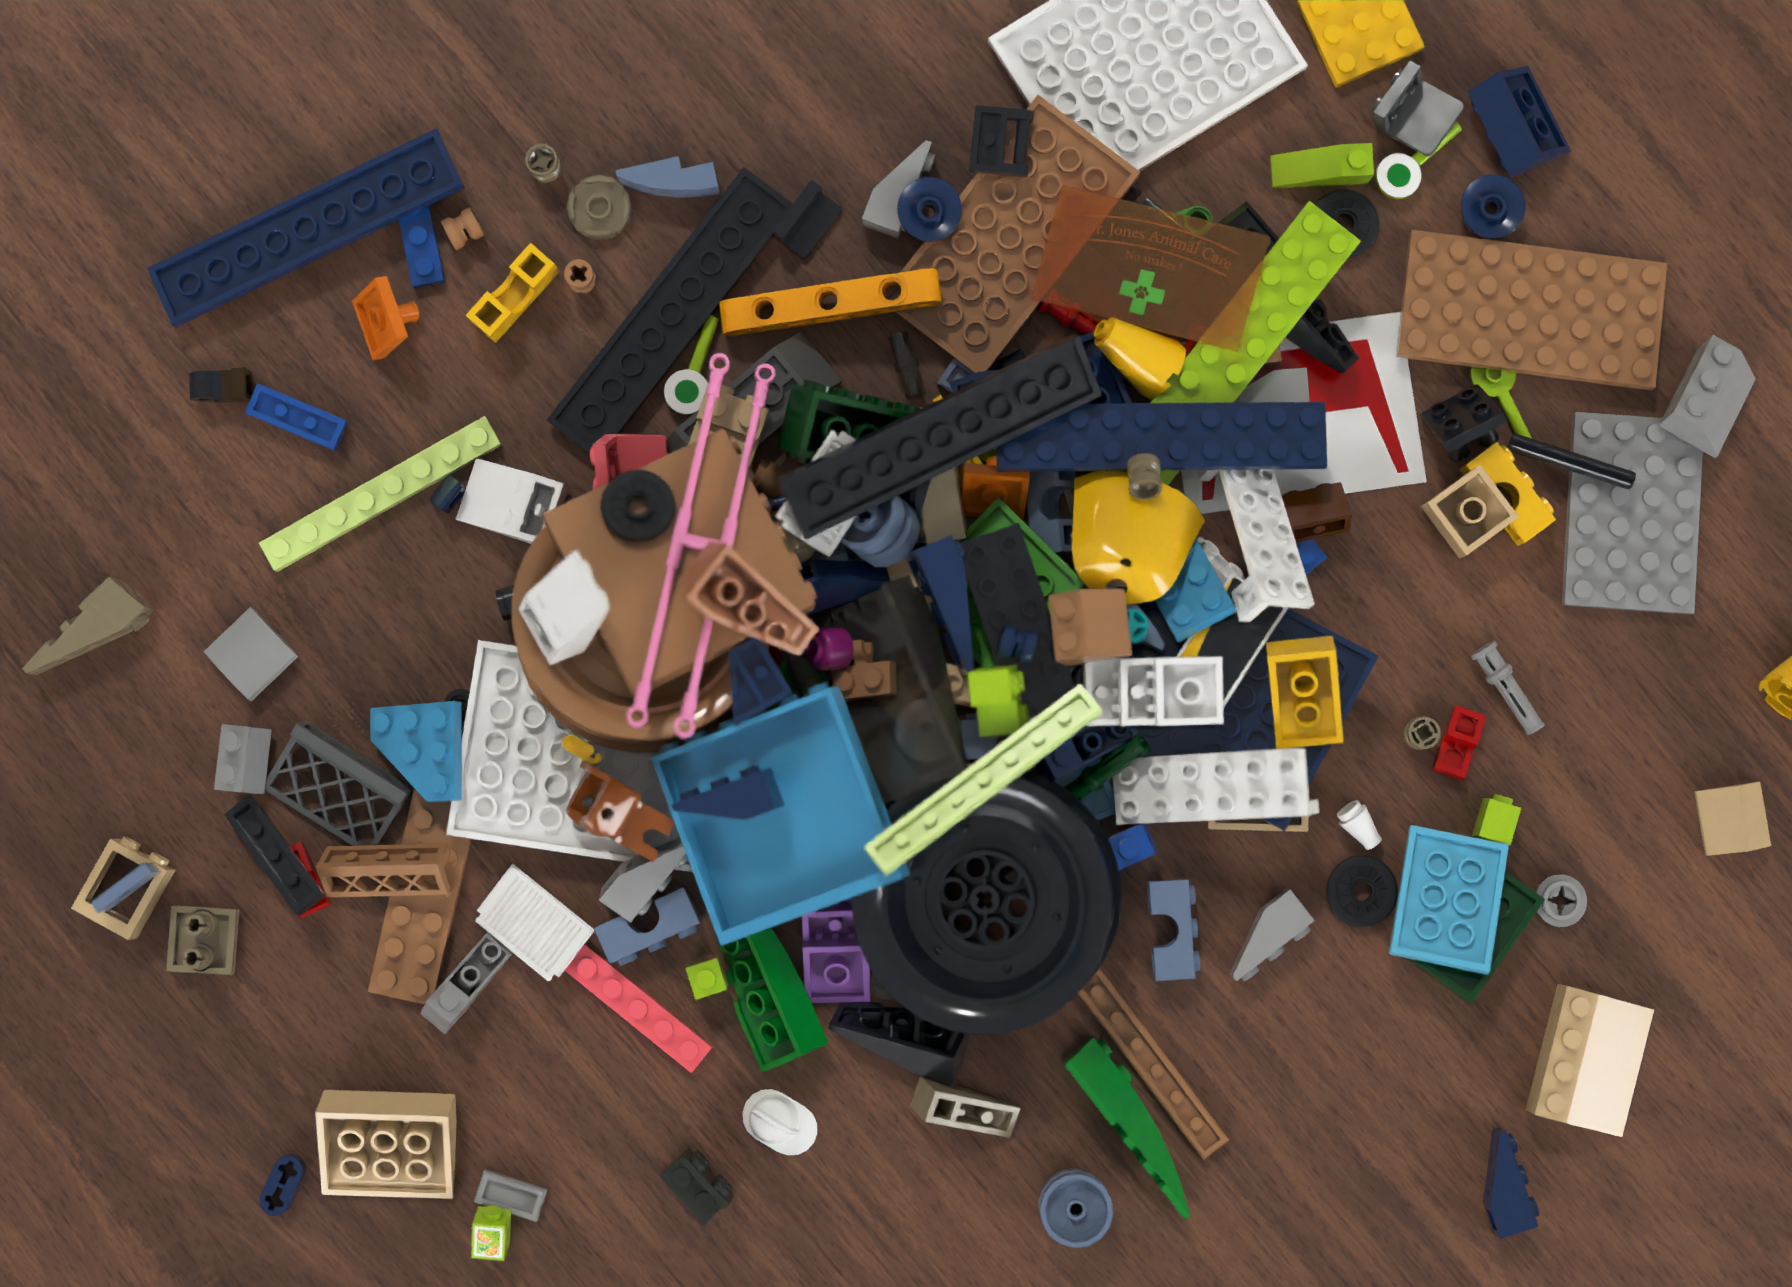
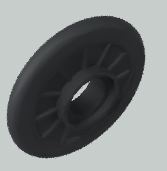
M1338 189L1323 195L1314 204L1335 221L1337 217L1342 215L1352 220L1353 227L1349 232L1361 240V242L1348 258L1363 254L1375 242L1379 231V217L1373 203L1363 194L1350 189Z
M630 470L619 474L606 486L601 498V513L604 522L614 534L628 541L643 542L658 537L668 528L675 513V499L671 488L660 476L646 470ZM636 497L643 498L648 504L647 510L641 514L632 513L628 508L629 502Z
M1358 855L1343 860L1332 870L1327 881L1326 895L1331 910L1340 920L1355 927H1369L1382 922L1390 915L1397 901L1398 887L1395 876L1386 864L1371 856ZM1358 882H1365L1370 886L1371 894L1366 900L1359 901L1353 894L1354 886Z

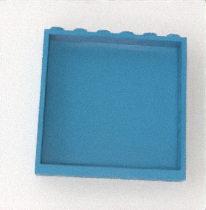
M827 682L808 689L809 696L799 700L796 694L778 701L779 707L768 711L766 708L738 726L735 725L734 719L728 720L718 725L720 729L718 732L710 735L707 730L695 733L689 737L690 743L679 746L678 741L659 748L661 754L651 758L721 946L910 875L907 864L904 862L889 875L885 876L864 848V846L890 828L892 824L839 686L828 688ZM759 765L760 771L768 768L772 769L785 806L747 820L673 811L671 804L681 801L679 795L695 788H698L700 793L711 789L710 782L727 776L730 782L741 778L740 771Z

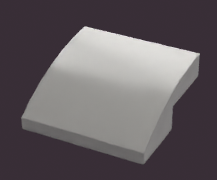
M252 607L246 610L204 651L215 666L249 701H253L298 657L286 641L274 632L262 616Z

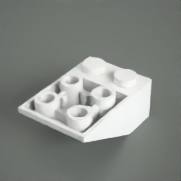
M476 458L456 520L531 544L545 527L543 513L564 504L568 487L564 483L533 473Z
M577 550L572 552L525 595L518 608L549 665L585 652L610 609L606 593L598 588L592 577L590 565L587 561L582 560Z

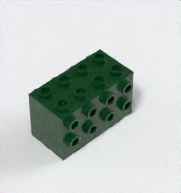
M804 380L803 386L792 383L777 447L787 451L786 457L808 464L812 461L831 431H834L837 436L843 431L857 440L921 408L900 402H895L894 404L892 401L865 394L864 400H862L863 394L835 387L832 393L833 387L809 380Z

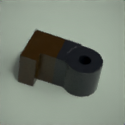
M245 367L232 368V370L195 371L189 373L190 400L215 401V403L249 402L253 394L252 372Z

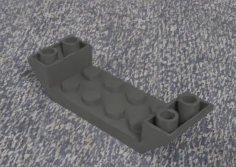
M799 332L773 347L727 387L735 390L733 396L746 400L747 395L754 396L756 387L755 371L757 367L761 364H769L774 368L775 379L769 385L765 407L769 408L771 413L760 440V446L782 428L792 383L803 386L804 380H809L833 387L834 389L842 382V379L803 333ZM761 371L759 376L762 379H769L771 374L768 371ZM698 411L676 428L667 438L669 454L688 445L697 421Z

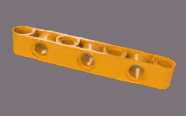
M920 269L731 298L720 301L719 305L723 335L737 336L929 307L942 303L938 270ZM890 287H901V294L897 299H886V292ZM830 295L837 296V304L833 309H823V301L826 297ZM766 305H773L774 312L772 316L766 320L761 319V309Z

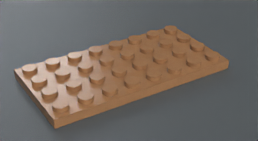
M1037 95L1027 108V110L1034 111L1033 122L1029 126L1026 166L1029 167L1028 177L1017 178L1008 175L977 173L959 196L962 205V215L957 228L952 234L942 240L935 242L924 241L901 271L938 270L942 303L895 313L973 373L989 371L1088 243V241H1082V239H1091L1098 230L1097 226L1100 227L1107 218L1082 216V214L1109 216L1141 173L1040 95ZM1017 122L1006 135L1003 163L1013 164ZM1084 222H1090L1087 223V232H1091L1094 227L1092 223L1095 224V230L1091 233H1084L1086 231V223ZM890 287L886 292V299H897L901 294V287Z
M1411 230L1408 241L1396 357L1652 391L1656 388L1667 263Z

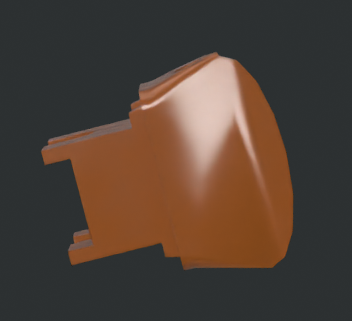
M582 760L579 767L586 770V773L566 808L569 818L576 824L583 826L592 835L609 837L654 862L659 852L644 842L643 835L646 830L655 829L669 836L675 825L674 820L640 801L641 794ZM588 795L592 796L593 804L589 807H584L582 804L583 798ZM611 808V816L608 819H605L606 815L608 814Z

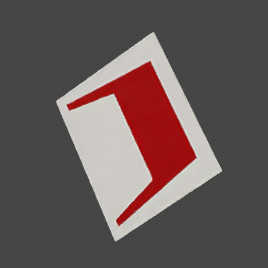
M1400 312L1330 322V324L1336 323L1359 357L1343 374L1314 358L1287 338H1284L1280 343L1282 358L1280 364L1276 367L1261 368L1248 384L1254 383L1274 370L1307 368L1309 401L1325 402L1328 466L1326 469H1273L1281 495L1292 490L1302 491L1315 488L1323 483L1333 484L1341 482L1344 492L1347 494L1427 482L1408 358L1396 357ZM1181 470L1185 496L1195 503L1201 514L1230 510L1219 472L1210 481L1198 480L1196 470Z

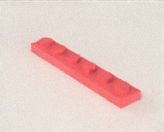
M586 943L565 969L569 975L690 1073L695 1070L713 1047L612 964H609L606 959Z

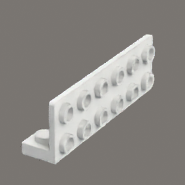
M1196 470L1198 480L1210 481L1219 472L1250 575L1231 592L1239 621L1251 622L1268 606L1310 609L1314 605V600L1274 470Z
M1304 748L1139 757L1132 764L1113 776L1116 825L1309 816L1319 813L1318 799H1309L1306 752Z

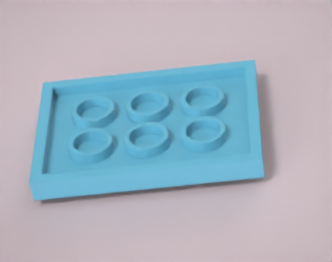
M1411 825L1408 830L1388 954L1487 975L1491 967L1509 845Z

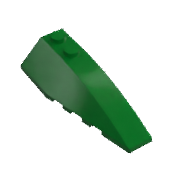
M771 927L722 946L718 941L721 954L726 953L730 968V971L726 972L728 984H734L737 1001L733 1002L735 1012L761 1073L828 1044L806 989L787 952Z
M1090 1035L1062 1057L1061 1061L1186 1220L1190 1217L1180 1179L1152 1117L1129 1084L1134 1078L1123 1064L1116 1067L1109 1056L1113 1054V1051L1102 1037L1096 1041Z

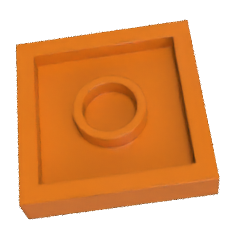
M387 276L375 278L352 300L372 360L385 358L408 337L404 323H414L419 320V310L415 302L397 305Z
M996 456L987 459L986 465L965 463L961 492L964 516L979 517L999 497L1024 521L1030 472H997Z

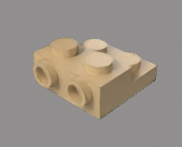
M721 385L719 397L715 400L707 436L724 428L728 437L733 435L741 449V454L738 455L741 460L753 411V396L747 395L746 400L733 396L735 390ZM706 392L696 416L697 421L688 445L698 440L708 397ZM767 407L761 409L749 461L750 467L771 413Z

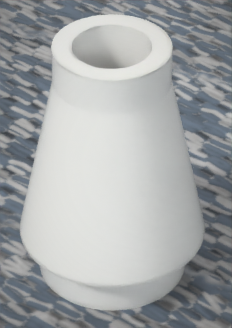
M1354 800L1337 813V817L1340 819L1339 825L1357 839L1366 850L1374 848L1382 841V837L1379 835L1365 804L1361 805L1358 800Z

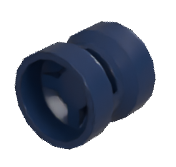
M1005 624L997 656L1006 659L1015 657L1020 663L1030 665L1038 633L1029 630L1023 633L1018 631L1016 627Z

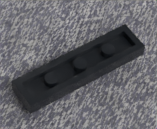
M250 794L224 814L296 915L301 916L326 896L254 796Z

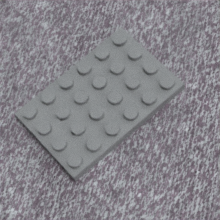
M1574 412L1572 414L1570 451L1636 473V478L1632 488L1624 489L1569 471L1562 606L1690 615L1695 613L1703 451L1658 426L1662 418Z

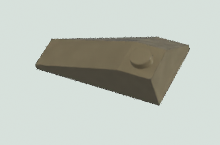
M108 577L78 606L82 611L80 615L75 616L71 620H65L59 627L61 629V636L58 639L55 637L47 641L22 669L27 674L38 675L124 636L132 630L136 632L149 622L150 618L148 616L154 611L153 608L128 582Z

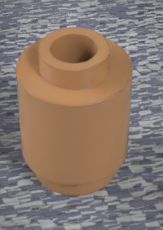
M758 458L751 467L756 478V482L753 483L755 489L769 498L784 495L777 478L789 473V471L769 459L765 461Z

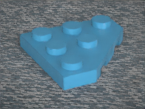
M448 701L370 708V740L427 802L462 800L461 702Z

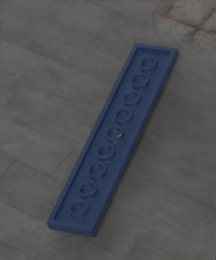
M434 129L147 268L171 324L177 328L444 199L465 187L440 132Z
M1325 402L1083 404L997 446L996 471H1127L1128 460L1132 456L1141 453L1155 455L1160 461V470L1326 469L1328 464Z

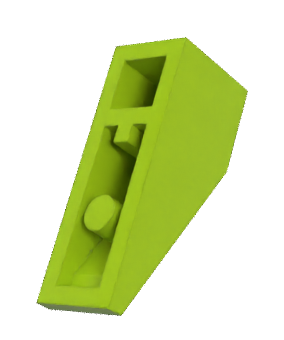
M1372 143L1340 144L1271 155V187L1291 188L1368 184L1374 176Z

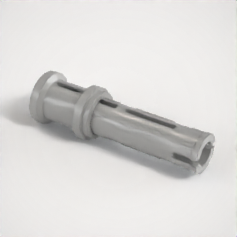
M1491 641L1473 652L1470 657L1472 660H1477L1487 675L1485 678L1487 683L1495 684L1509 708L1522 725L1526 735H1531L1545 724L1541 721L1528 698L1511 675L1513 667L1510 663H1505L1496 649L1498 645L1496 641Z

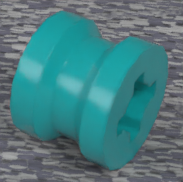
M1127 609L1131 645L1139 644L1148 635L1149 626L1147 618L1139 610Z

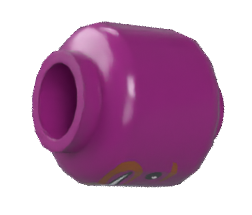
M819 628L805 647L806 658L814 668L820 671L844 670L853 659L854 640L844 628Z

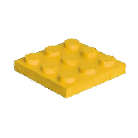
M1404 0L1296 1L1335 88L1420 52L1425 47Z

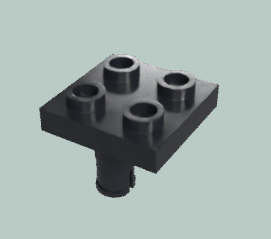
M1478 384L1465 388L1459 394L1443 402L1436 403L1430 409L1420 413L1424 425L1446 449L1450 460L1453 462L1462 461L1459 452H1462L1465 459L1470 455L1466 444L1478 438L1479 445L1482 447L1491 446L1488 437H1491L1492 442L1496 443L1499 440V435L1495 429L1507 423L1504 412Z

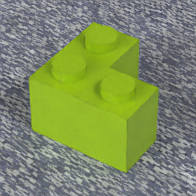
M1017 664L979 667L968 672L971 706H977L980 737L1014 734L1029 723L1028 708L1026 704H1021L1020 695L1021 691H1025L1023 671H1018Z

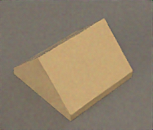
M1760 782L1694 791L1705 856L1747 852L1771 846Z

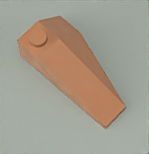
M709 541L689 567L683 597L707 619L796 655H800L819 630L814 623L726 543Z

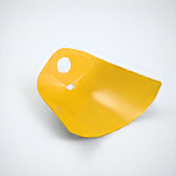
M1094 471L1074 479L1072 554L1077 574L1089 589H1107L1106 585L1112 579L1124 581L1128 588L1125 593L1126 605L1156 600L1163 596L1175 582L1205 519L1195 503L1179 490L1162 483V490L1158 496L1142 500L1134 498L1129 493L1128 481L1130 477L1127 472L1105 471L1100 476V471ZM1124 558L1131 560L1132 566L1126 567L1123 564L1121 565V560Z

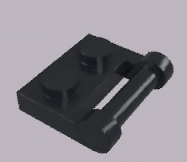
M976 105L969 171L972 173L1008 175L1017 178L1028 177L1029 167L1026 166L1029 126L1033 122L1034 111ZM1007 120L1017 122L1013 164L1003 163Z

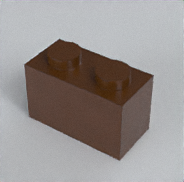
M1341 482L1333 484L1323 483L1315 488L1302 491L1292 490L1281 495L1296 543L1350 531L1352 513Z

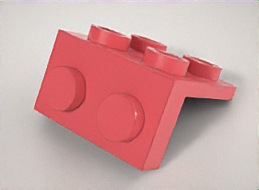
M605 434L593 444L590 450V462L595 466L596 476L593 481V490L609 483L623 472L636 470L668 455L667 438L664 435Z

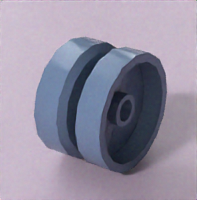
M897 495L858 514L841 539V543L874 567H888L900 562L914 547L920 531L919 516L911 505Z
M1079 1168L1063 1169L1050 1176L1041 1188L1038 1199L1039 1216L1049 1236L1058 1243L1072 1248L1090 1246L1100 1240L1110 1228L1113 1217L1112 1199L1102 1181L1091 1172ZM1074 1203H1078L1081 1207V1211L1075 1213L1074 1210H1072L1070 1212L1071 1205Z

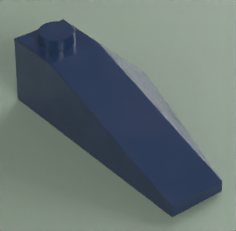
M952 535L911 552L905 558L922 596H930L932 600L930 603L931 615L935 623L937 622L940 627L945 626L947 630L943 634L945 643L961 675L965 676L968 675V672L974 670L966 573L963 563L966 555L961 543L958 540L954 542Z

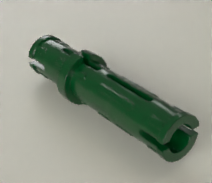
M1136 734L1093 767L1088 766L1083 769L1082 774L1064 786V788L1069 790L1079 800L1092 791H1099L1111 777L1150 751L1147 741L1141 735Z

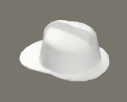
M773 1089L760 1090L752 1094L746 1101L742 1112L743 1123L747 1132L773 1150L785 1155H799L807 1151L815 1142L817 1122L812 1112L802 1104Z

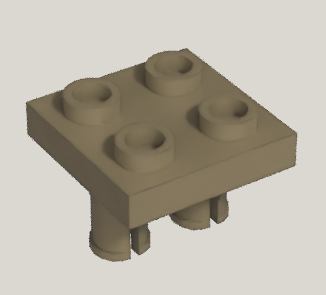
M171 905L166 971L234 975L240 909Z

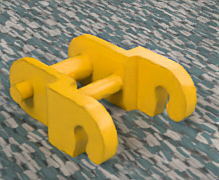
M566 735L563 738L562 746L570 753L589 764L595 765L602 761L603 755L601 753H596L595 758H592L596 748L574 735Z

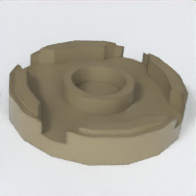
M595 175L581 180V183L570 192L567 202V211L571 223L579 233L587 238L595 240L613 238L623 231L630 220L632 207L629 194L612 177Z

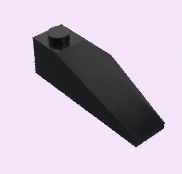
M840 1002L829 1023L831 1031L912 1073L953 1086L963 1063L970 1036L969 1033L949 1030L922 1019L903 1005H901V1008L883 1007L880 1003Z

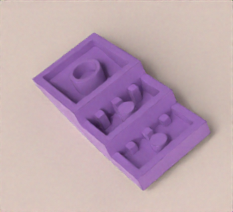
M852 897L802 915L804 987L811 1003L870 1002V967L857 939L852 914Z

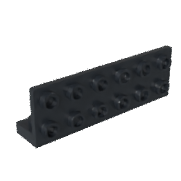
M1017 523L961 542V545L966 555V559L963 560L966 577L996 665L1017 664L1018 671H1023L1025 691L1020 693L1021 704L1027 705L1030 722L1075 687L1068 666L1057 662L1055 659L1051 616L1020 524ZM1005 624L1014 626L1023 633L1028 630L1038 633L1030 665L1020 663L1015 657L1006 659L997 656Z

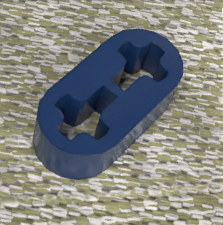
M287 1154L278 1159L274 1164L259 1200L260 1207L266 1214L271 1216L280 1215L292 1205L306 1171L305 1162L300 1156ZM292 1161L294 1163L293 1169L297 1171V1174H292L284 1182L282 1180L286 1170L282 1168V1165H287ZM279 1187H281L283 1190L280 1200L284 1204L273 1208L271 1206L273 1201L268 1197L269 1195L276 1194Z

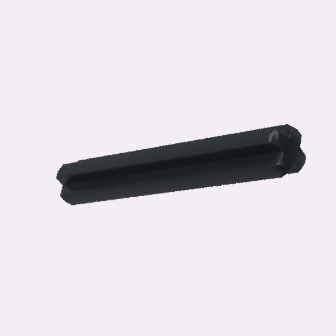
M1516 433L1512 434L1507 446L1510 452L1624 489L1632 488L1636 478V473Z

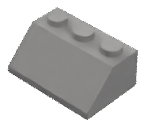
M1715 335L1706 340L1696 350L1658 426L1716 458L1756 380L1742 351Z

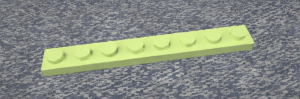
M483 416L259 542L273 570L278 572L474 462L476 458L479 459L502 446L487 417Z
M1079 684L864 846L866 852L884 875H889L1102 713L1100 706L1083 686Z

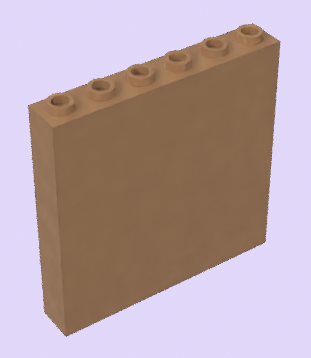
M724 428L707 436L690 507L692 513L687 531L689 534L716 540L721 539L724 522L729 515L741 463L738 456L741 454L739 444L733 435L728 437ZM697 441L636 469L646 470L660 476L669 485L674 495V517L668 528L654 539L643 542L628 541L620 538L608 528L601 513V498L609 483L543 513L544 524L562 559L564 560L577 550L582 560L587 561L590 565L592 577L598 588L602 589L607 595L610 609L598 630L633 698L636 696L638 683L641 682L668 569L666 566L679 508L683 504ZM748 466L736 518L738 524L732 549L805 615L814 609V600L817 599L816 592L810 581H803L799 570L802 569L800 561L794 551L788 552L783 543L787 540L786 535L779 522L774 524L768 514L771 511L770 504L763 493L758 495L753 485L756 482L755 475L751 467ZM640 497L633 498L628 504L629 510L635 514L644 513L648 507L647 502ZM684 546L679 568L675 572L650 679L651 690L694 668L705 616L683 596L689 567L702 550ZM713 621L703 664L733 650L753 637Z

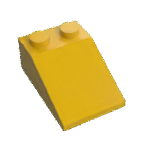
M1333 636L1266 642L1276 748L1283 749L1344 743L1336 649Z

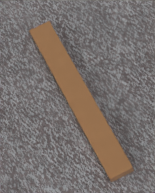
M1099 968L1090 981L1079 991V996L1204 1160L1228 1142L1229 1139Z

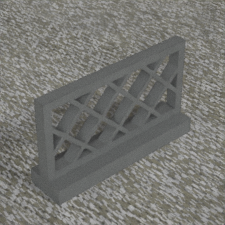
M305 720L296 723L290 733L291 738L266 779L265 791L352 846L367 845L359 840L356 827L372 823L375 837L370 845H380L404 803L413 794L414 788L309 721ZM297 743L307 749L310 763L295 766L292 752ZM315 755H317L323 760L317 761ZM287 762L288 768L282 769L285 763ZM329 763L334 766L338 780L322 783L318 765ZM312 767L316 785L301 788L296 770ZM290 771L294 790L284 792L273 785L280 773ZM343 773L350 777L344 778ZM356 780L361 783L365 797L349 800L345 782ZM339 784L343 802L328 805L323 787ZM317 789L321 807L315 809L307 807L304 803L302 792ZM370 790H372L373 792H375L376 795H372V796H371ZM291 794H295V795H296V799L293 798V797L290 796V795H291ZM383 797L394 804L387 816L377 818L373 799ZM366 801L370 820L355 823L351 804ZM344 806L349 824L337 826L331 820L329 809ZM323 811L324 817L317 812ZM384 821L381 828H379L378 822ZM350 828L351 834L345 831V829Z

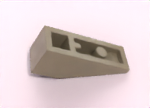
M956 467L930 480L921 511L922 519H919L920 539L926 538L927 545L952 535L954 540L968 537Z
M923 1077L919 1078L910 1107L924 1122L1008 1138L1011 1137L1020 1111V1107L1016 1104L954 1083L951 1086Z

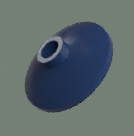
M1494 174L1485 175L1474 180L1464 191L1460 204L1461 215L1467 227L1475 234L1489 239L1502 238L1516 230L1524 218L1526 207L1523 193L1516 183L1507 177ZM1487 204L1493 205L1495 207V214H1488L1485 206Z
M923 177L914 180L904 188L898 200L897 214L900 224L909 235L920 241L935 242L948 237L957 228L962 215V205L959 195L950 184L939 178ZM930 207L933 209L934 215L926 217L922 209Z

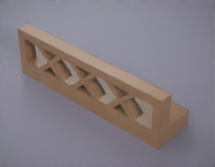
M448 843L327 846L316 865L326 897L448 895L451 889L444 871V867L451 855ZM399 875L409 883L399 885L389 877ZM435 875L437 884H429L421 879L420 876ZM360 876H369L377 881L378 884L368 885L359 878ZM331 877H339L349 884L347 886H334Z

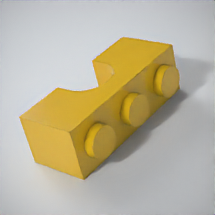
M532 243L509 266L511 269L510 273L502 285L492 293L487 291L466 314L467 318L495 343L560 272L556 265Z
M1496 442L1461 467L1460 471L1465 475L1478 465H1481L1496 486L1503 487L1510 493L1512 508L1519 518L1504 529L1516 545L1519 546L1529 541L1556 520L1552 515L1554 509L1544 497L1539 498L1533 490L1534 483L1529 475L1524 471L1520 472L1514 465L1513 461L1515 459L1510 450Z

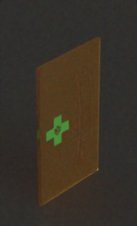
M1062 185L1034 288L1031 291V299L1107 319L1114 317L1142 328L1238 352L1241 347V339L1267 247L1270 244V236Z

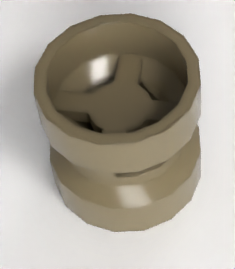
M541 143L529 148L526 153L525 162L534 179L544 183L555 180L561 172V163L554 149L547 144Z
M1141 453L1132 456L1127 462V472L1130 477L1128 481L1129 493L1134 498L1142 500L1152 499L1161 493L1160 461L1155 455Z
M1424 716L1410 719L1404 725L1402 731L1404 742L1410 748L1417 750L1433 747L1438 743L1441 736L1439 724L1434 719Z

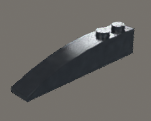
M1247 201L1218 222L1203 236L1240 255L1200 239L1220 256V259L1213 267L1227 275V277L1221 275L1222 280L1236 293L1279 240L1277 235ZM1221 258L1226 259V261L1222 260L1221 265L1218 264ZM1315 299L1285 338L1314 358L1343 374L1359 357L1336 323L1330 324L1328 321L1327 308L1322 300Z

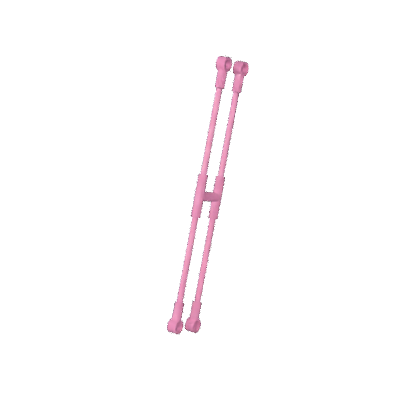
M717 353L710 359L709 368L711 373L706 392L708 396L683 504L679 508L666 566L668 569L642 680L637 686L633 707L627 713V721L634 728L643 727L647 722L648 714L646 708L651 691L650 679L675 572L679 568L684 546L703 550L709 541L726 543L731 548L733 547L738 524L736 518L761 409L765 407L769 385L775 379V370L769 364H761L755 371L756 387L752 400L753 411L729 515L725 519L721 539L716 540L687 533L692 513L690 507L715 400L719 397L723 377L729 370V359L726 355ZM720 360L725 363V367L717 369L713 364L715 361ZM761 371H768L771 377L769 379H762L759 373ZM706 617L688 693H685L680 717L674 723L675 734L680 738L690 737L695 729L693 718L698 699L696 693L713 623L712 620ZM636 711L641 712L644 715L641 722H634L631 719L632 713ZM681 722H687L690 724L691 729L683 733L679 731L678 725Z

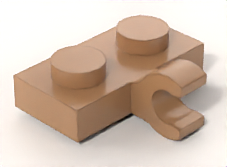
M864 640L853 641V660L855 665H850L844 670H832L833 687H840L845 701L897 695L896 662L882 661L873 663V643H864Z

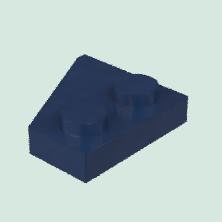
M753 637L729 651L733 717L736 726L792 693L761 640Z

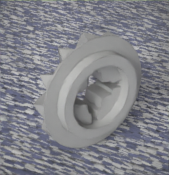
M1562 874L1547 877L1538 885L1536 893L1543 897L1545 901L1537 913L1544 922L1557 927H1566L1573 925L1584 915L1587 908V895L1584 887L1575 878ZM1561 889L1562 896L1568 898V900H1573V903L1564 904L1561 906V910H1557V904L1548 901V898L1558 896Z

